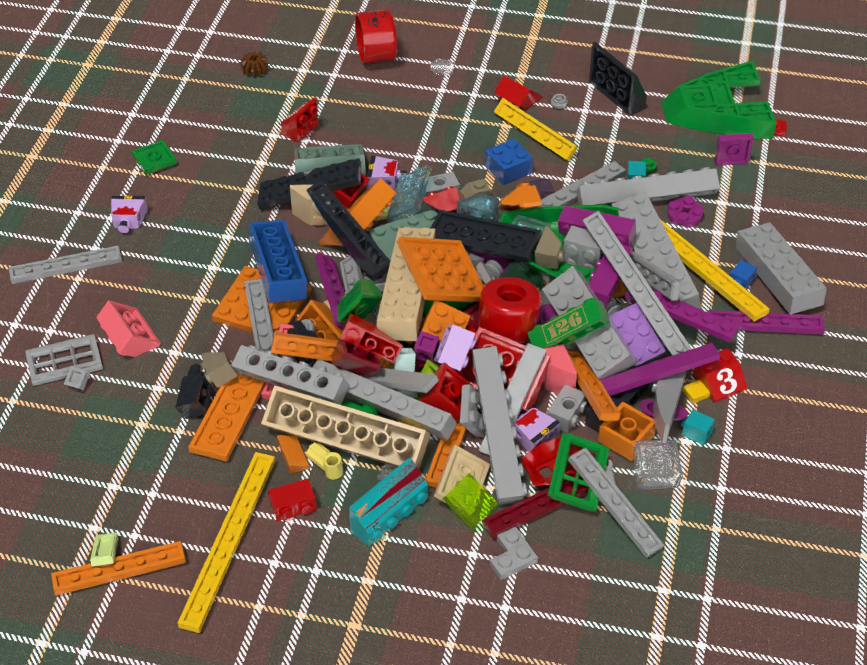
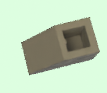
M206 352L201 354L203 360L201 365L206 372L204 375L208 382H213L217 388L238 376L236 370L231 366L232 362L224 352Z

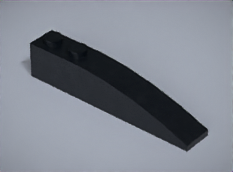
M320 180L307 188L306 191L331 230L374 282L386 274L391 261L325 183Z

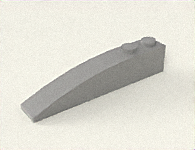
M686 371L656 380L653 383L652 392H655L653 403L654 423L661 442L665 444L680 399Z

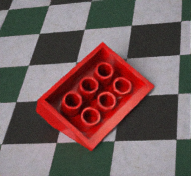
M479 327L474 337L476 338L475 345L467 353L469 357L465 368L462 367L461 371L458 370V373L473 384V388L478 392L473 364V350L497 346V352L502 354L503 365L500 368L501 371H505L506 383H503L505 390L508 388L527 346ZM546 354L520 412L524 414L533 408L551 358L550 355Z

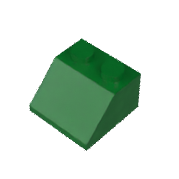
M360 279L356 281L351 291L342 297V301L337 306V320L339 322L346 323L350 314L365 319L382 300L383 294L372 280Z

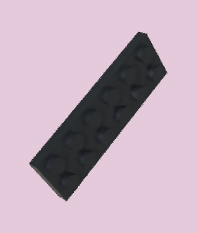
M359 158L350 159L346 162L334 163L326 167L298 172L297 174L282 176L274 180H266L260 183L257 205L259 209H264L291 202L290 185H314L322 180L331 192L358 186L361 184V161Z
M444 210L439 211L430 228L435 229L436 239L461 240L466 250L528 263L542 236L541 230Z

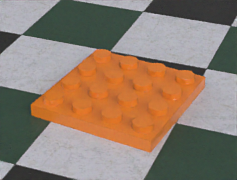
M401 236L396 242L424 300L480 302V293L484 285L461 240Z
M244 266L212 314V321L253 333L244 281L261 279L258 269ZM307 283L308 298L312 291V285ZM267 298L273 335L274 332H279L281 324H292L306 299L269 303Z

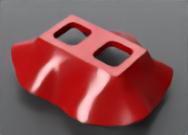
M561 437L539 444L522 458V463L530 475L532 485H550L552 476L544 478L539 471L549 468L553 473ZM571 444L569 457L582 450V447ZM567 461L571 466L565 469V475H576V469Z

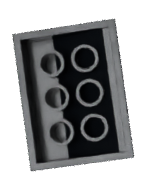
M592 42L589 83L629 116L645 110L647 95L638 76L598 43Z

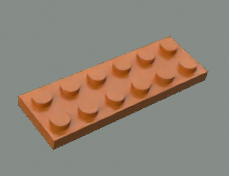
M237 372V377L220 386L188 447L189 452L227 462L261 396L266 382Z

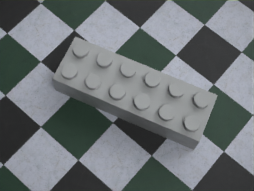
M770 222L737 232L736 249L749 264L757 267V275L790 315L824 305L827 288Z
M574 266L542 288L559 316L566 313L569 308L583 304L586 299H598L583 274ZM609 315L610 324L575 341L595 375L600 380L622 373L638 362Z

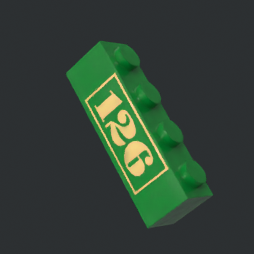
M589 298L583 304L569 308L566 313L552 317L549 322L537 325L527 333L531 344L542 349L563 344L567 346L610 324L603 302L596 298Z

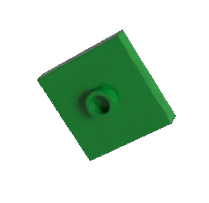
M164 140L131 151L132 156L145 175L177 164V159Z

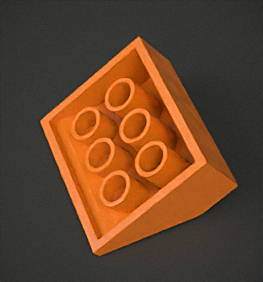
M380 178L362 193L347 210L360 226L368 231L374 224L372 220L374 218L377 220L384 213L382 209L384 207L387 208L394 201L392 197L396 192ZM331 228L318 242L320 245H342Z

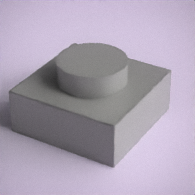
M70 366L64 385L84 391L90 372Z

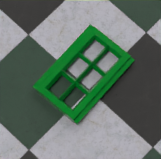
M562 433L547 496L590 512H596L599 498L585 481L579 479L580 474L576 472V477L574 478L565 475V469L569 459L571 444L582 447V449L586 448L597 452L595 460L604 471L609 448L568 433ZM563 479L574 482L572 495L560 492ZM578 484L589 487L587 500L575 497Z

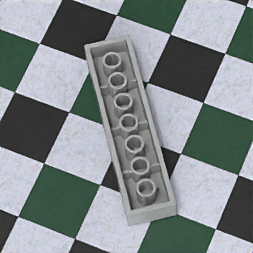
M644 191L613 203L612 207L619 208L620 217L636 220V233L630 247H633L632 250L681 282L678 300L694 307L702 308L699 293L646 192Z

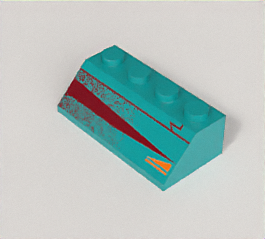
M410 457L349 507L351 533L368 547L374 542H378L389 529L395 528L402 518L409 516L416 506L423 504L428 498V483Z

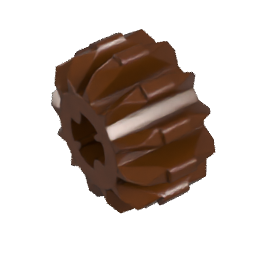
M249 52L248 55H243L240 64L243 73L247 76H253V78L255 76L260 77L261 74H265L266 70H268L266 55H262L261 52Z

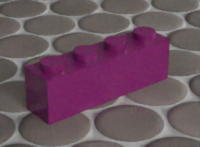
M564 206L558 219L559 234L567 236L571 226L588 230L583 220L594 214L595 211ZM601 213L620 243L630 246L636 233V220Z
M622 244L631 258L633 247ZM603 253L602 259H599L597 262L596 271L591 273L589 285L599 301L603 302L606 309L621 279Z

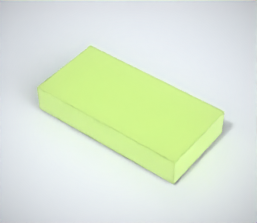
M117 533L96 535L90 559L92 566L114 564L118 544Z

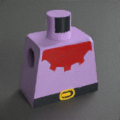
M371 155L367 178L370 181L367 184V189L380 178L393 190L396 188L397 180L407 181L408 171L398 170L397 160Z
M112 196L111 215L114 227L118 228L121 233H127L129 229L140 228L148 211L146 197Z
M536 408L530 409L525 414L520 412L517 420L514 422L516 439L528 452L541 443L555 439L560 433V422Z

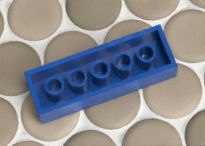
M274 220L249 223V243L269 303L307 299V279L286 221Z

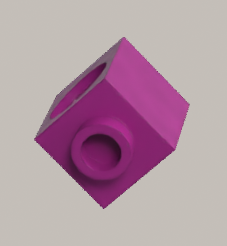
M420 331L414 347L415 359L427 362V360L434 362V357L439 347V337Z

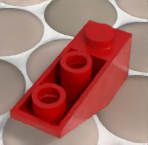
M350 314L340 336V339L392 363H395L403 345L370 322L353 314Z

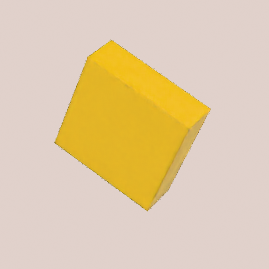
M700 379L684 385L682 391L692 404L710 397L709 390Z

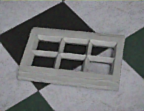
M94 334L25 350L33 386L65 379L70 367L57 369V364L72 360L73 367L89 372L103 369ZM86 346L91 348V351L75 354L74 350ZM70 350V356L55 359L54 354ZM50 355L51 360L35 364V358ZM93 356L94 361L78 365L77 359ZM53 366V371L37 374V369Z

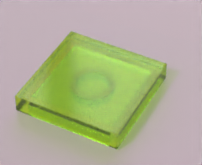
M470 473L443 498L448 506L471 529L498 504Z

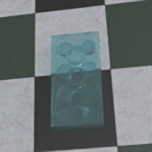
M429 165L418 167L413 172L400 176L395 189L396 194L393 196L394 201L391 203L386 218L389 223L419 212L432 171Z

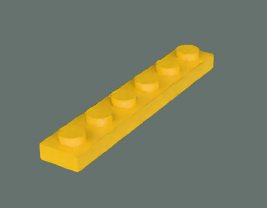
M504 98L501 99L494 110L496 114L567 161H570L578 149V146Z

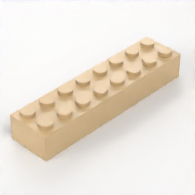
M404 227L398 228L377 317V328L394 340L417 341L425 300L396 241L400 236L436 239L435 229Z
M275 385L261 423L267 428L395 467L400 466L410 457L418 469H420L431 435L426 430Z

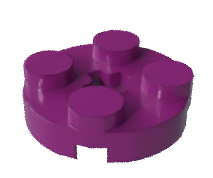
M686 196L669 203L667 217L674 225L678 226L679 223L686 228L697 226L701 222L704 210L697 201H694L693 197Z

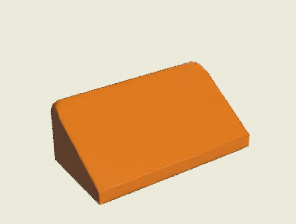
M277 435V443L289 473L293 474L309 469L310 466L297 436Z

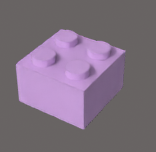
M447 324L434 361L441 364L445 362L450 367L461 371V368H465L467 365L469 349H473L475 345V333L453 324Z

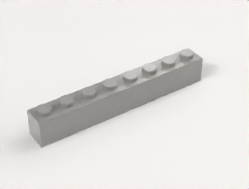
M705 167L700 169V171L689 169L683 171V173L673 171L660 176L659 174H652L644 178L642 176H635L628 180L618 178L612 182L602 180L596 184L585 182L580 184L576 193L579 205L602 204L612 206L615 202L644 191L650 201L655 202L679 199L686 196L694 197L716 194L720 189L717 170Z
M497 346L474 349L473 364L498 507L514 505L524 500V496L527 495L526 484L521 482L520 477L523 476L522 463L518 464L517 457H520L519 446L514 444L516 429L515 426H511L510 420H513L512 408L507 406V401H510L508 389L504 390L503 383H506L505 371H501L500 368L503 365L502 354H498Z
M317 359L313 366L314 369L317 367L323 368L329 374L339 373L343 375L345 381L350 385L345 398L362 405L368 404L380 413L413 427L426 430L428 433L448 441L457 425L450 413L347 370L338 369L323 360Z

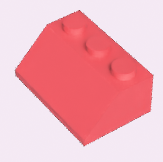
M108 300L96 317L101 324V328L109 336L108 339L113 342L117 348L116 351L122 356L136 357L161 345L155 333L135 307Z

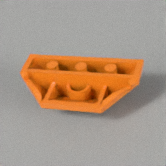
M522 183L498 201L495 207L503 211L537 208L542 205L535 185L530 186V183Z

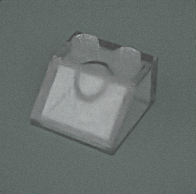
M676 439L667 440L666 444L662 443L661 440L635 441L634 472L637 490L679 487L683 473Z

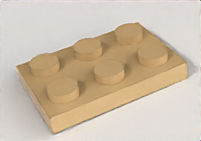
M454 445L448 455L434 497L470 516L476 507L490 464Z

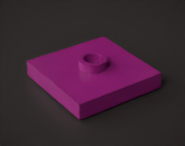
M753 134L719 135L714 157L715 166L749 163L754 139Z

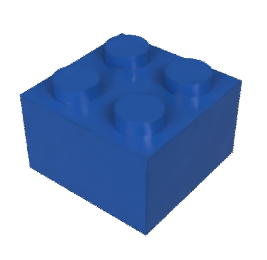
M513 138L485 150V167L503 185H506L532 174L533 157Z

